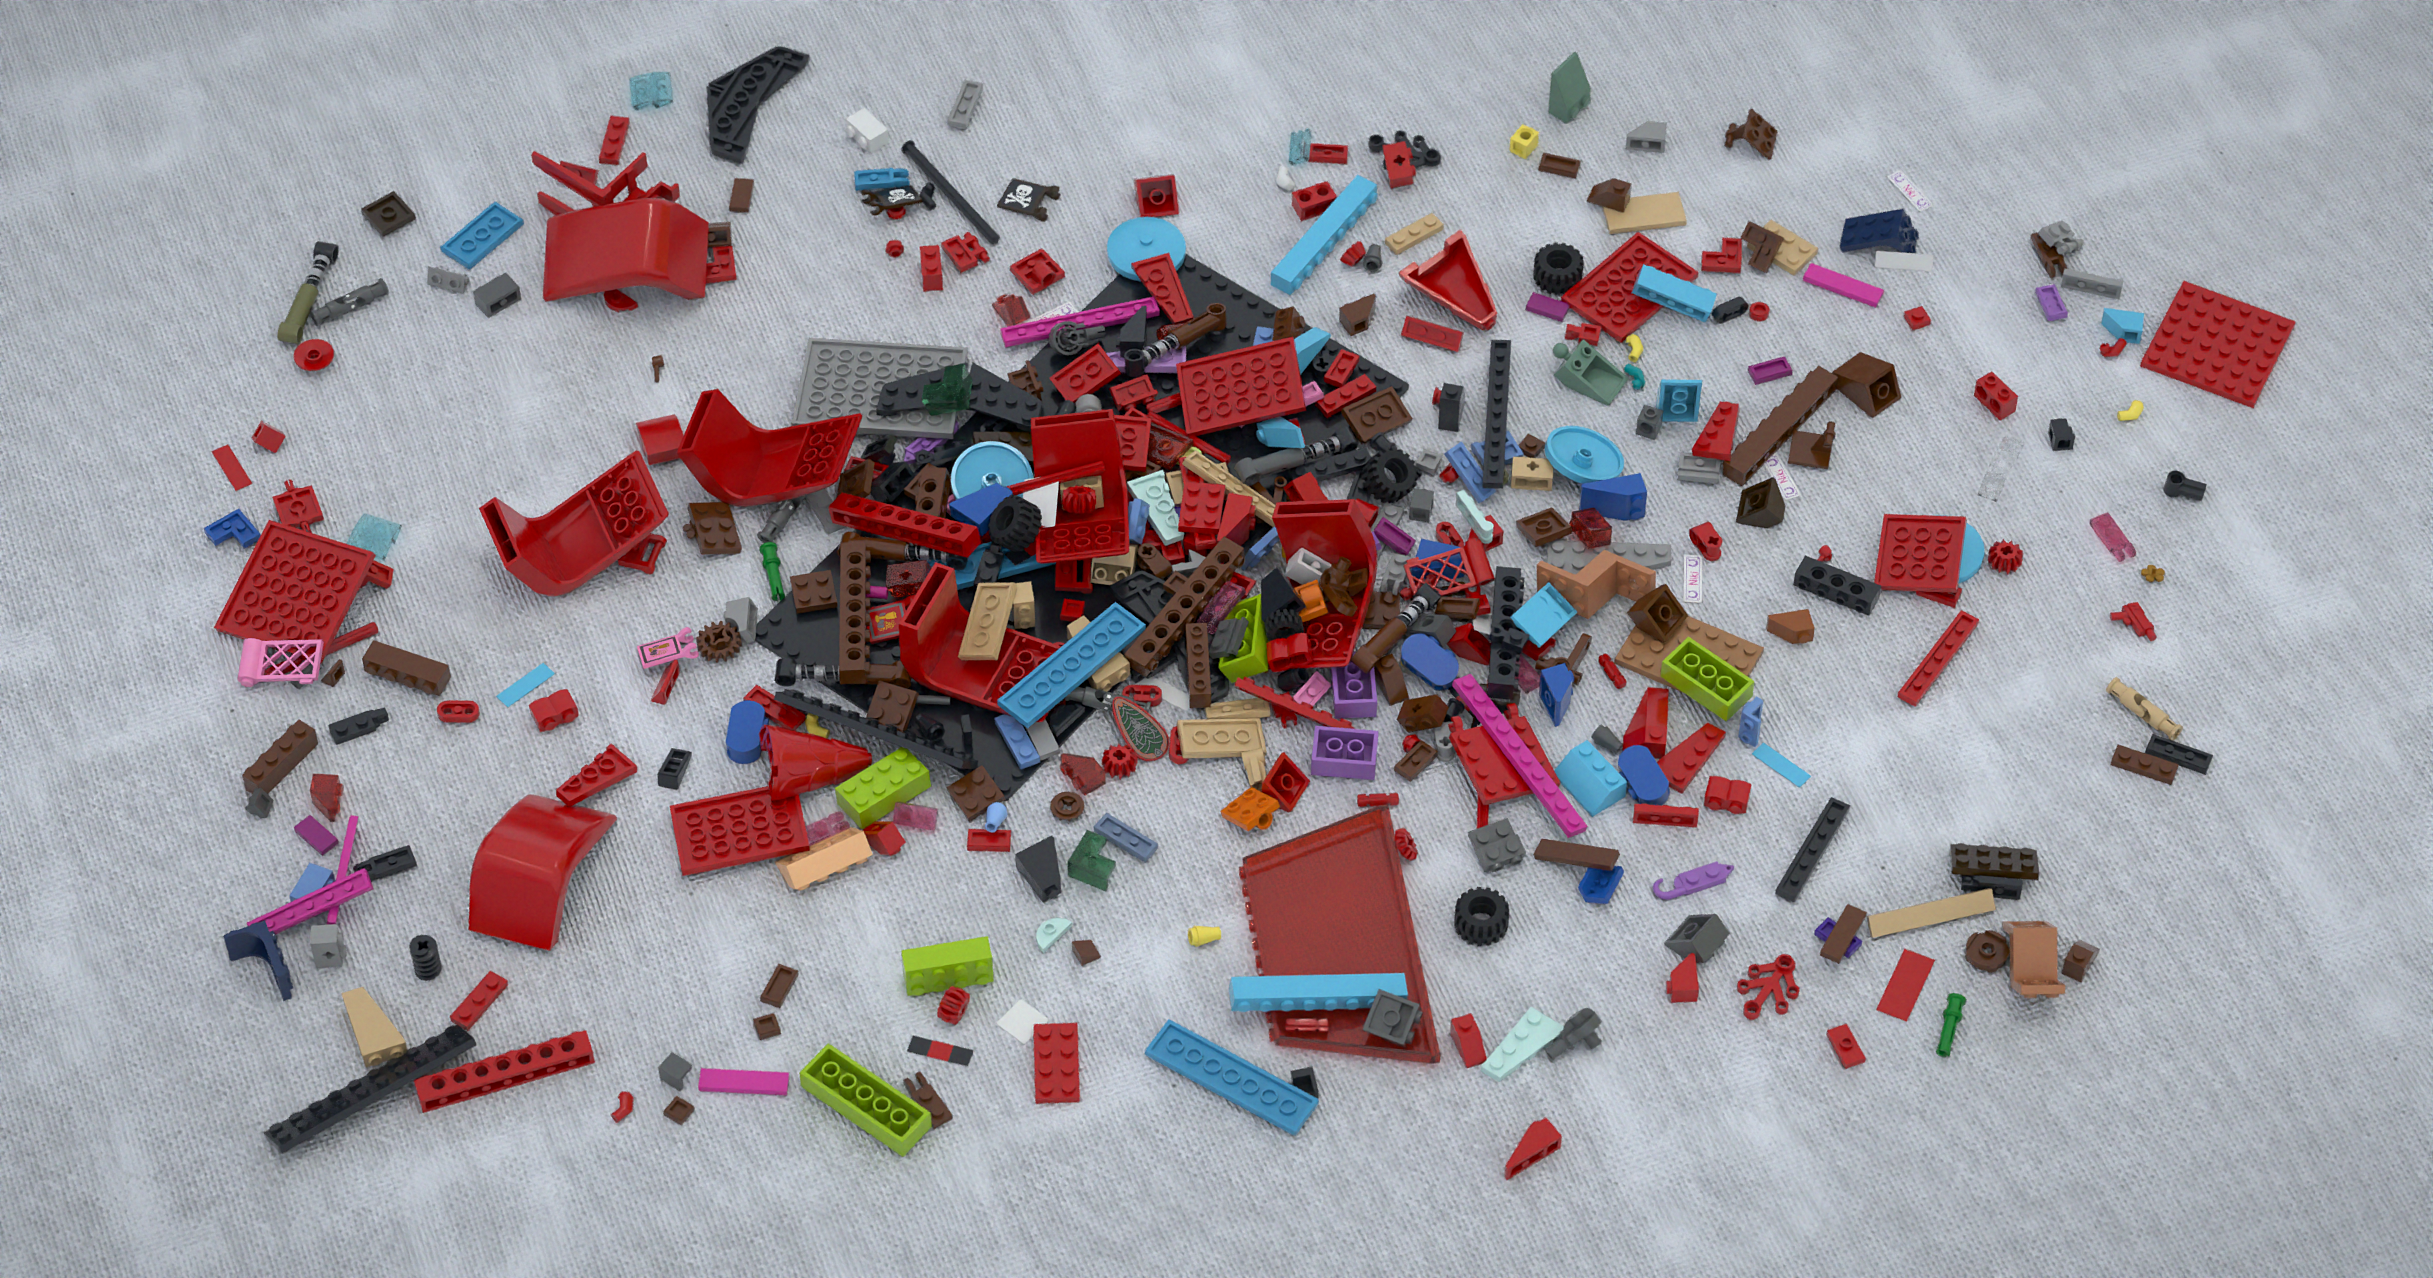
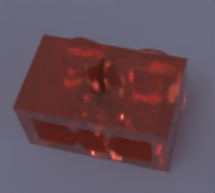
M1594 507L1572 511L1569 525L1572 527V532L1588 549L1611 545L1612 526Z
M927 560L887 565L886 588L892 597L917 594L932 568Z

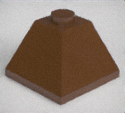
M1667 584L1659 586L1638 599L1627 612L1638 629L1662 643L1666 642L1688 617V614Z

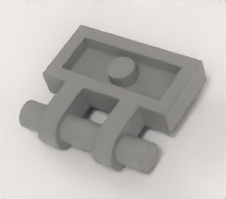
M2063 220L2043 227L2038 232L2050 247L2055 246L2059 254H2069L2072 251L2079 250L2084 245L2082 239L2073 238L2074 232Z

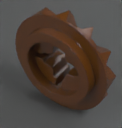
M1061 792L1051 800L1050 810L1053 813V817H1058L1060 821L1064 819L1070 822L1071 819H1078L1079 815L1083 814L1084 801L1081 796L1074 792ZM1064 805L1071 806V811L1064 809Z

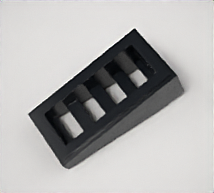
M671 748L657 773L658 786L677 790L682 782L692 752Z

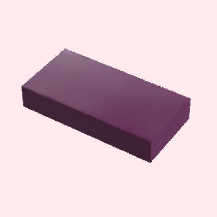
M1535 292L1532 293L1525 308L1526 311L1563 322L1570 309L1569 304Z
M1785 356L1748 366V373L1755 385L1791 376L1793 373Z
M1384 517L1380 519L1373 530L1380 541L1401 555L1407 556L1416 542L1414 538Z
M311 815L294 827V831L322 856L339 844L338 839Z

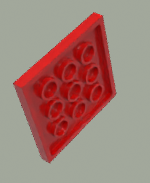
M1884 514L1874 583L1881 585V590L1957 593L1967 524L1966 517Z

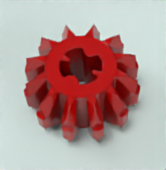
M1083 485L1070 486L1063 490L1062 504L1063 509L1067 510V512L1084 514L1095 510L1097 500L1095 490Z
M2004 539L2001 543L1996 541L1989 549L1988 563L1991 564L1992 569H1998L1999 573L2005 571L2008 575L2010 571L2016 572L2018 567L2022 565L2023 550H2020L2019 544L2013 545L2012 540L2009 543Z
M1118 743L1117 747L1110 745L1109 750H1104L1103 759H1101L1105 774L1110 773L1111 778L1118 776L1120 780L1123 775L1129 778L1130 772H1135L1138 763L1134 749H1129L1128 744L1122 747L1120 743Z
M951 986L945 992V995L942 996L937 1009V1016L944 1022L956 1025L968 1008L970 994L959 987Z

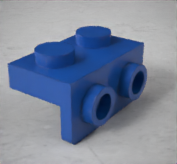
M1614 866L1612 871L1588 867L1578 886L1585 902L1608 904L1624 874L1622 866Z

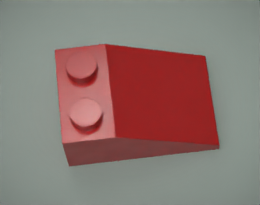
M1228 494L1216 545L1223 537L1228 538L1239 546L1249 538L1250 531H1254L1256 525V518H1254L1256 505H1253L1252 496Z

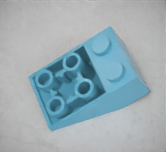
M1548 582L1510 618L1519 629L1529 634V640L1532 643L1541 647L1577 611Z

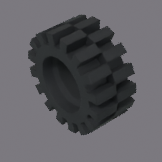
M1283 609V612L1276 610V614L1272 612L1270 617L1267 616L1264 623L1268 642L1280 638L1287 639L1291 635L1304 632L1301 616L1297 612L1294 613V610L1291 609L1289 612H1287V609ZM1282 627H1290L1285 630H1279Z

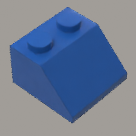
M1565 663L1541 670L1539 697L1555 727L1560 725L1570 706L1571 695H1573L1572 683L1574 682V676L1571 670L1568 671Z

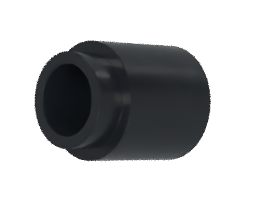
M1292 668L1280 673L1277 678L1279 688L1287 693L1302 687L1308 681V672L1305 668Z

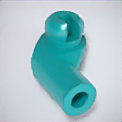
M1631 364L1625 365L1624 372L1634 377V380L1631 382L1633 384L1632 387L1635 390L1643 388L1646 381L1642 370Z

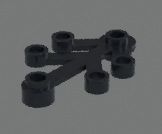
M1399 130L1395 133V141L1397 143L1405 141L1406 147L1411 148L1412 157L1418 159L1410 163V165L1415 166V169L1424 165L1434 167L1440 164L1441 155L1439 151L1430 149L1422 135H1416L1413 138V145L1416 148H1420L1422 151L1420 152L1414 149L1406 137L1405 131ZM1375 134L1369 137L1368 146L1373 152H1380L1383 150L1382 146L1388 145V143H1384V138L1381 135ZM1384 159V160H1383V168H1384L1385 170H1387V168H1386V163H1385V159Z

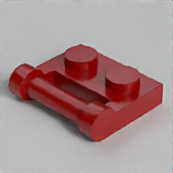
M650 533L618 560L619 566L642 570L649 575L653 574L656 568L655 563L661 549L665 547L667 539L661 535ZM649 544H654L648 561H642Z
M1092 559L1082 560V582H1076L1077 560L1056 562L1055 591L1091 593L1093 591V585L1091 584Z

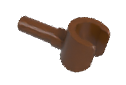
M662 355L652 357L654 381L656 383L659 382V367L664 366Z

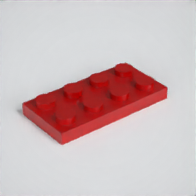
M1078 1023L1033 1024L1035 1104L1080 1102Z

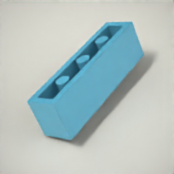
M1644 264L1637 275L1632 293L1703 322H1706L1711 314L1717 296L1716 293L1711 292L1709 289L1701 288L1689 281L1681 280L1672 274H1666Z

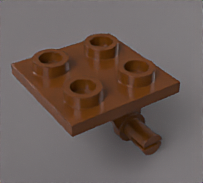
M1751 108L1745 124L1739 127L1735 123L1729 124L1728 131L1725 133L1726 141L1724 145L1727 148H1731L1734 140L1744 138L1764 157L1770 160L1772 159L1778 131Z
M1832 421L1827 422V429L1823 434L1793 430L1788 464L1828 470L1832 443L1836 436L1834 431L1836 424Z

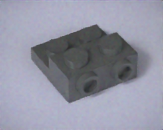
M1508 818L1468 832V837L1484 873L1490 870L1497 872L1504 865L1510 863L1511 865L1519 864L1525 857L1526 851L1518 834L1515 835Z
M1378 989L1362 1030L1405 1048L1406 1044L1411 1045L1414 1039L1415 1032L1412 1031L1414 1024H1419L1423 1016V1012L1420 1011L1421 1006L1418 1003Z

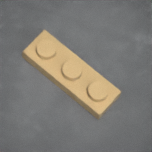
M1430 213L1386 237L1385 244L1398 255L1444 230V224L1433 213Z
M1260 698L1212 703L1211 708H1205V714L1207 719L1270 717V707L1267 701Z

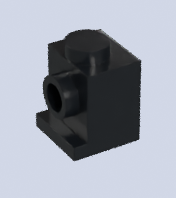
M2067 418L2051 419L2048 435L2052 450H2073L2075 434L2072 432V427L2068 426Z

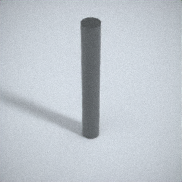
M919 695L916 703L950 705L951 697Z

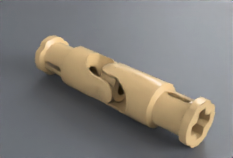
M2115 677L2108 684L2106 692L2112 693L2120 699L2121 704L2141 717L2157 731L2161 730L2169 736L2168 739L2174 741L2182 732L2183 726L2177 725L2169 719L2168 714L2152 704L2132 687L2128 688L2120 682L2121 680L2118 677Z

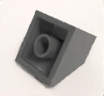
M1717 914L1689 915L1664 944L1683 958H1686L1690 953H1695L1696 962L1705 963L1711 959L1713 952L1725 943V939L1730 933Z

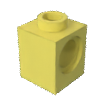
M1522 124L1510 138L1509 152L1527 159L1538 146L1539 132Z

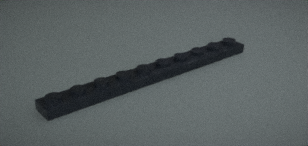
M1491 340L1483 488L1503 489L1511 340Z

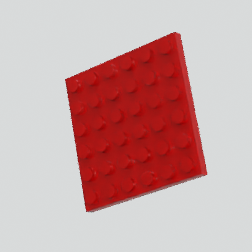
M2183 280L2141 361L2140 367L2254 408L2295 327L2296 321Z
M268 520L214 628L219 632L244 640L248 638H255L261 641L322 640L324 642L320 663L322 664L376 555L359 547ZM311 646L304 653L310 657L316 652V646ZM268 647L279 651L277 647ZM290 647L285 653L293 655L299 649L297 647ZM303 654L299 656L300 658L307 659Z

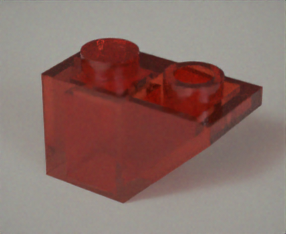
M1004 294L997 297V301L992 303L993 308L1007 326H1014L1031 318L1022 296Z
M1066 753L1060 755L1061 764L1059 767L1061 772L1071 779L1074 788L1080 790L1084 796L1106 784L1105 771L1093 757Z
M313 774L310 786L312 803L330 822H335L336 814L340 813L339 797L343 796L344 785L340 783L339 775Z

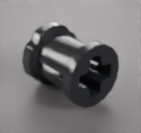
M1450 698L1447 703L1449 708L1443 722H1452L1451 717L1463 713L1465 709L1464 704L1456 698Z

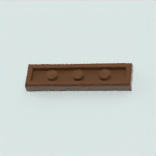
M1541 839L1533 855L1536 860L1612 871L1620 853L1616 849Z

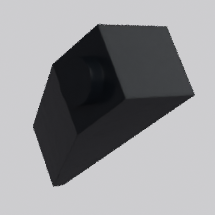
M1142 306L1121 328L1120 337H1116V349H1120V357H1124L1125 352L1131 349L1145 350L1147 306Z

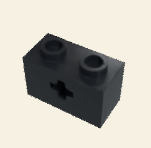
M906 461L894 462L871 483L870 494L875 501L891 503L916 475Z

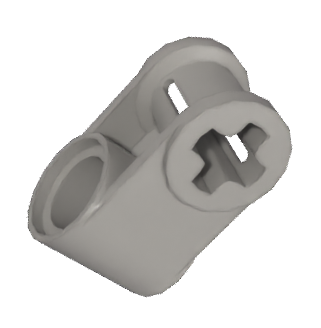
M1443 722L1441 727L1434 728V741L1438 751L1437 758L1442 762H1449L1455 757V749L1449 740L1452 732L1448 727V724L1453 722Z

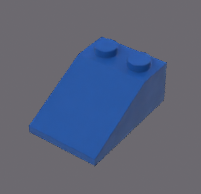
M1641 473L1581 484L1580 513L1622 521L1644 518L1647 489Z

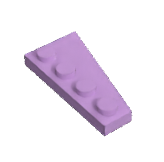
M1186 346L1179 350L1172 348L1171 352L1167 351V354L1157 360L1152 359V362L1145 367V373H1177L1176 364L1186 362ZM1120 351L1106 353L1119 371L1125 372L1124 357H1120Z

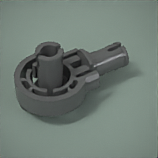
M1071 321L1060 322L1051 329L1049 343L1057 354L1062 356L1073 355L1079 352L1081 348L1088 346V343L1078 344L1079 342L1105 338V332L1097 333L1105 329L1101 325L1076 330L1077 328L1085 327V324H1076Z
M1584 1008L1576 1012L1564 1024L1563 1030L1559 1033V1039L1546 1048L1545 1052L1552 1060H1555L1566 1049H1575L1573 1045L1582 1039L1586 1041L1590 1049H1594L1602 1042L1594 1032L1601 1024V1019L1590 1008Z

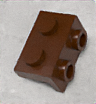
M1294 306L1276 311L1273 341L1294 337L1295 339L1303 334L1305 319Z
M1029 360L1025 361L1026 368L1007 373L1011 384L1042 401L1041 393L1044 392L1041 381L1036 380L1038 377L1036 367H1031Z

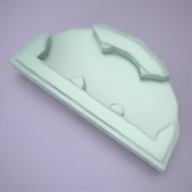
M1053 918L1040 925L1037 930L1036 941L1038 948L1043 954L1072 927V922L1065 918Z

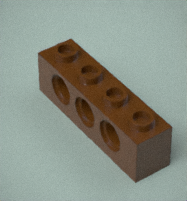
M923 468L922 476H919L918 479L919 494H916L915 497L916 511L945 518L951 486V475L947 468Z
M1207 623L1186 624L1185 641L1189 708H1211Z

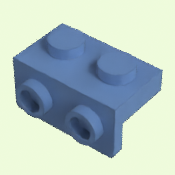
M1134 498V501L1129 502L1128 506L1129 543L1142 545L1145 535V526L1150 504L1142 499Z
M1757 696L1752 702H1747L1742 710L1738 735L1744 743L1750 744L1753 747L1758 745L1763 700Z

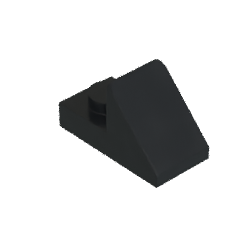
M891 434L867 445L861 459H870L873 462L890 466L896 457L893 451L895 450L894 445L897 438Z

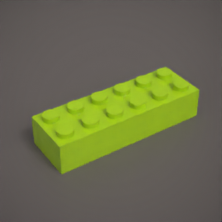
M829 1043L799 1072L800 1083L803 1089L902 1157L932 1127L931 1113Z

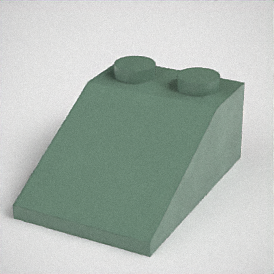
M1575 51L1551 73L1548 113L1566 124L1572 118H1576L1579 112L1591 102V88L1579 55Z

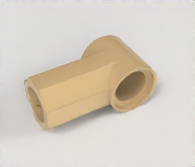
M1258 748L1241 752L1250 787L1259 791L1262 790V782L1267 776L1263 749Z

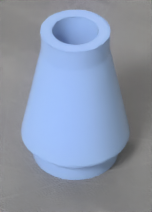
M995 802L988 806L985 824L987 831L995 832L1006 819L1008 813L1005 805Z

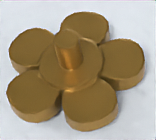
M2148 565L2147 569L2141 570V575L2145 576L2149 582H2154V579L2157 582L2164 580L2163 575L2165 571L2162 568L2157 569L2154 565Z

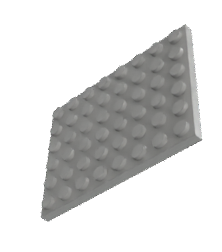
M809 338L791 425L796 426L861 413L862 420L857 433L953 439L958 409L942 407L899 411L895 416H879L876 414V408L882 387L886 383L965 363L967 361L968 348Z

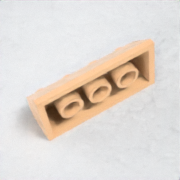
M850 827L810 845V851L788 855L775 861V864L789 887L801 891L810 887L809 883L828 879L831 873H841L848 870V866L855 863L858 865L868 860L867 857L873 854L864 831Z

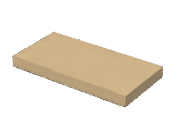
M1679 192L1630 197L1624 213L1602 206L1609 234L1684 226L1687 223Z
M978 583L958 655L961 660L998 659L1017 590L1015 583Z
M1260 718L1177 721L1176 725L1183 758L1242 757L1241 752L1262 748L1264 756H1266L1267 751Z

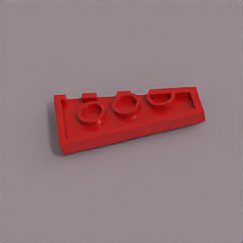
M1719 402L1694 444L1692 456L1731 461L1733 439L1736 434L1735 428L1740 412L1739 404Z

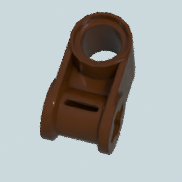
M1145 543L1138 548L1139 557L1137 565L1139 568L1162 580L1172 574V565L1161 555L1155 546Z

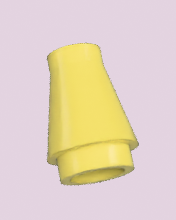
M1194 925L1193 928L1188 929L1189 944L1196 947L1221 939L1220 927Z

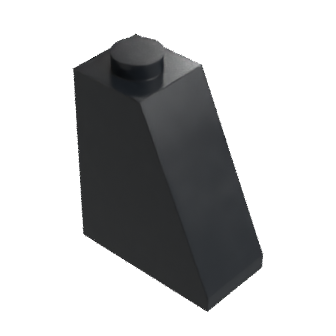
M1443 383L1439 403L1438 429L1458 432L1466 402L1464 386Z
M1275 568L1261 580V615L1264 623L1267 616L1270 617L1272 612L1276 614V610L1283 612V609H1287V612H1289L1291 609L1294 610V613H1299L1306 607L1288 578L1278 568Z
M1052 835L1015 854L1016 868L1042 902L1054 899L1061 893L1055 840Z

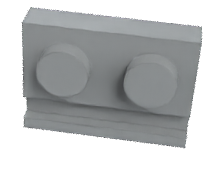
M1680 452L1677 480L1718 484L1720 460L1692 456V453Z

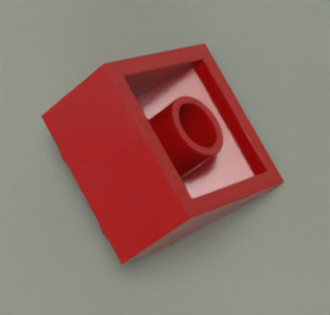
M1168 174L1134 179L1140 217L1179 214L1175 175Z

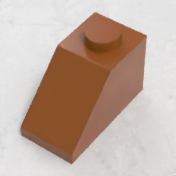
M1809 609L1768 615L1767 631L1789 643L1797 644L1813 641L1815 628Z

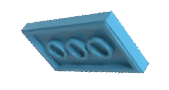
M493 202L440 247L441 252L470 270L523 226L524 221L502 205Z

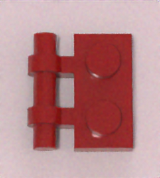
M970 232L964 234L965 239L963 240L957 235L941 242V248L960 273L978 266L977 259L982 260L983 263H987L990 260L987 250L979 245L977 237Z

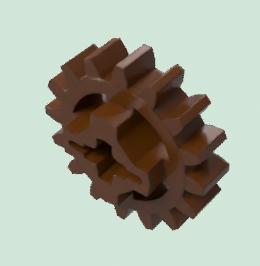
M722 621L719 622V625L711 622V627L704 625V631L699 630V637H696L697 650L701 652V657L707 656L708 661L714 658L716 663L720 659L727 662V657L735 658L734 652L739 653V647H742L741 634L737 631L736 626L731 628L730 622L726 625H723Z

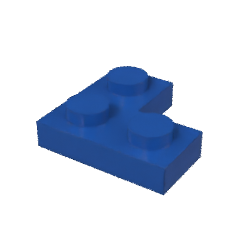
M239 508L204 528L205 534L215 546L234 536L245 549L257 542L261 536L259 531Z

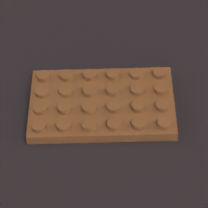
M1688 616L1664 643L1641 631L1635 625L1616 655L1614 663L1682 692L1660 677L1662 661L1688 636L1748 677L1762 656L1764 647Z

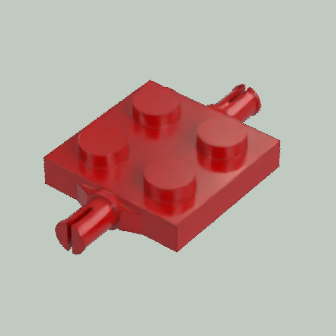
M289 479V483L286 480L284 485L287 491L272 497L281 524L294 528L301 527L302 530L312 533L309 524L324 520L313 487L310 485L303 488H295L291 479Z

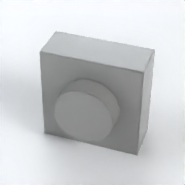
M1423 449L1415 466L1422 471L1434 475L1442 462V455Z

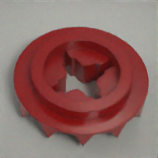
M1405 828L1397 829L1395 831V844L1398 851L1409 861L1416 859L1418 850L1416 849L1414 838L1411 837Z

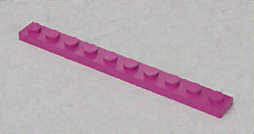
M1472 674L1455 679L1452 684L1454 689L1566 836L1570 838L1586 832L1588 827Z

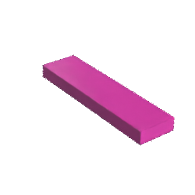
M1813 263L1809 265L1803 276V281L1875 308L1884 294V290Z
M701 1068L698 1089L699 1091L787 1095L790 1076L789 1072Z

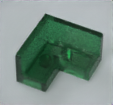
M964 363L945 367L943 382L924 385L922 402L931 416L968 409L972 378Z
M1087 830L1068 860V876L1100 890L1107 891L1108 878L1116 867V861L1099 855L1107 843V838Z

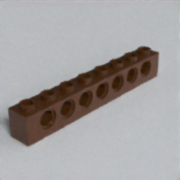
M1226 537L1219 541L1124 654L1125 658L1130 662V668L1145 677L1150 672L1155 671L1162 657H1166L1169 654L1172 645L1181 640L1186 630V624L1195 622L1198 614L1206 610L1209 601L1217 597L1224 583H1228L1231 580L1235 570L1243 566L1245 562L1243 547Z
M866 542L841 543L839 674L841 684L866 683V675L870 674V662H866V658H870V646H866V642H870V629L866 630V626H870V613L867 614V610H870V597L867 598V594H871L870 582H867V578H871V570L867 563H871V552L866 550Z

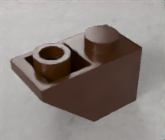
M1373 293L1339 308V321L1350 336L1368 330L1376 309V295Z

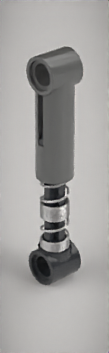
M1342 427L1336 430L1332 437L1327 438L1326 441L1320 440L1310 443L1309 446L1305 445V448L1302 449L1288 448L1253 460L1249 457L1237 462L1234 469L1242 483L1251 486L1261 478L1301 466L1309 458L1316 459L1324 456L1325 453L1330 454L1331 451L1334 453L1341 452V454L1354 451L1358 448L1359 443L1349 427Z

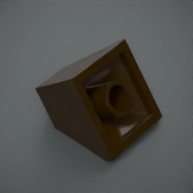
M1774 477L1742 490L1736 517L1738 524L1770 528L1783 522L1786 506Z

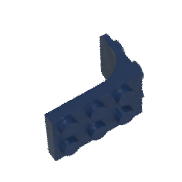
M1904 209L1846 218L1839 248L1843 253L1877 246H1889L1899 250L1901 253L1916 254V242L1919 240V233L1913 227L1911 218L1907 216Z
M265 921L253 923L238 930H232L223 936L230 961H236L245 957H258L265 960L270 965L283 1001L292 999L290 990L293 989L288 967L284 964V958L280 947L278 948L274 931L269 932Z

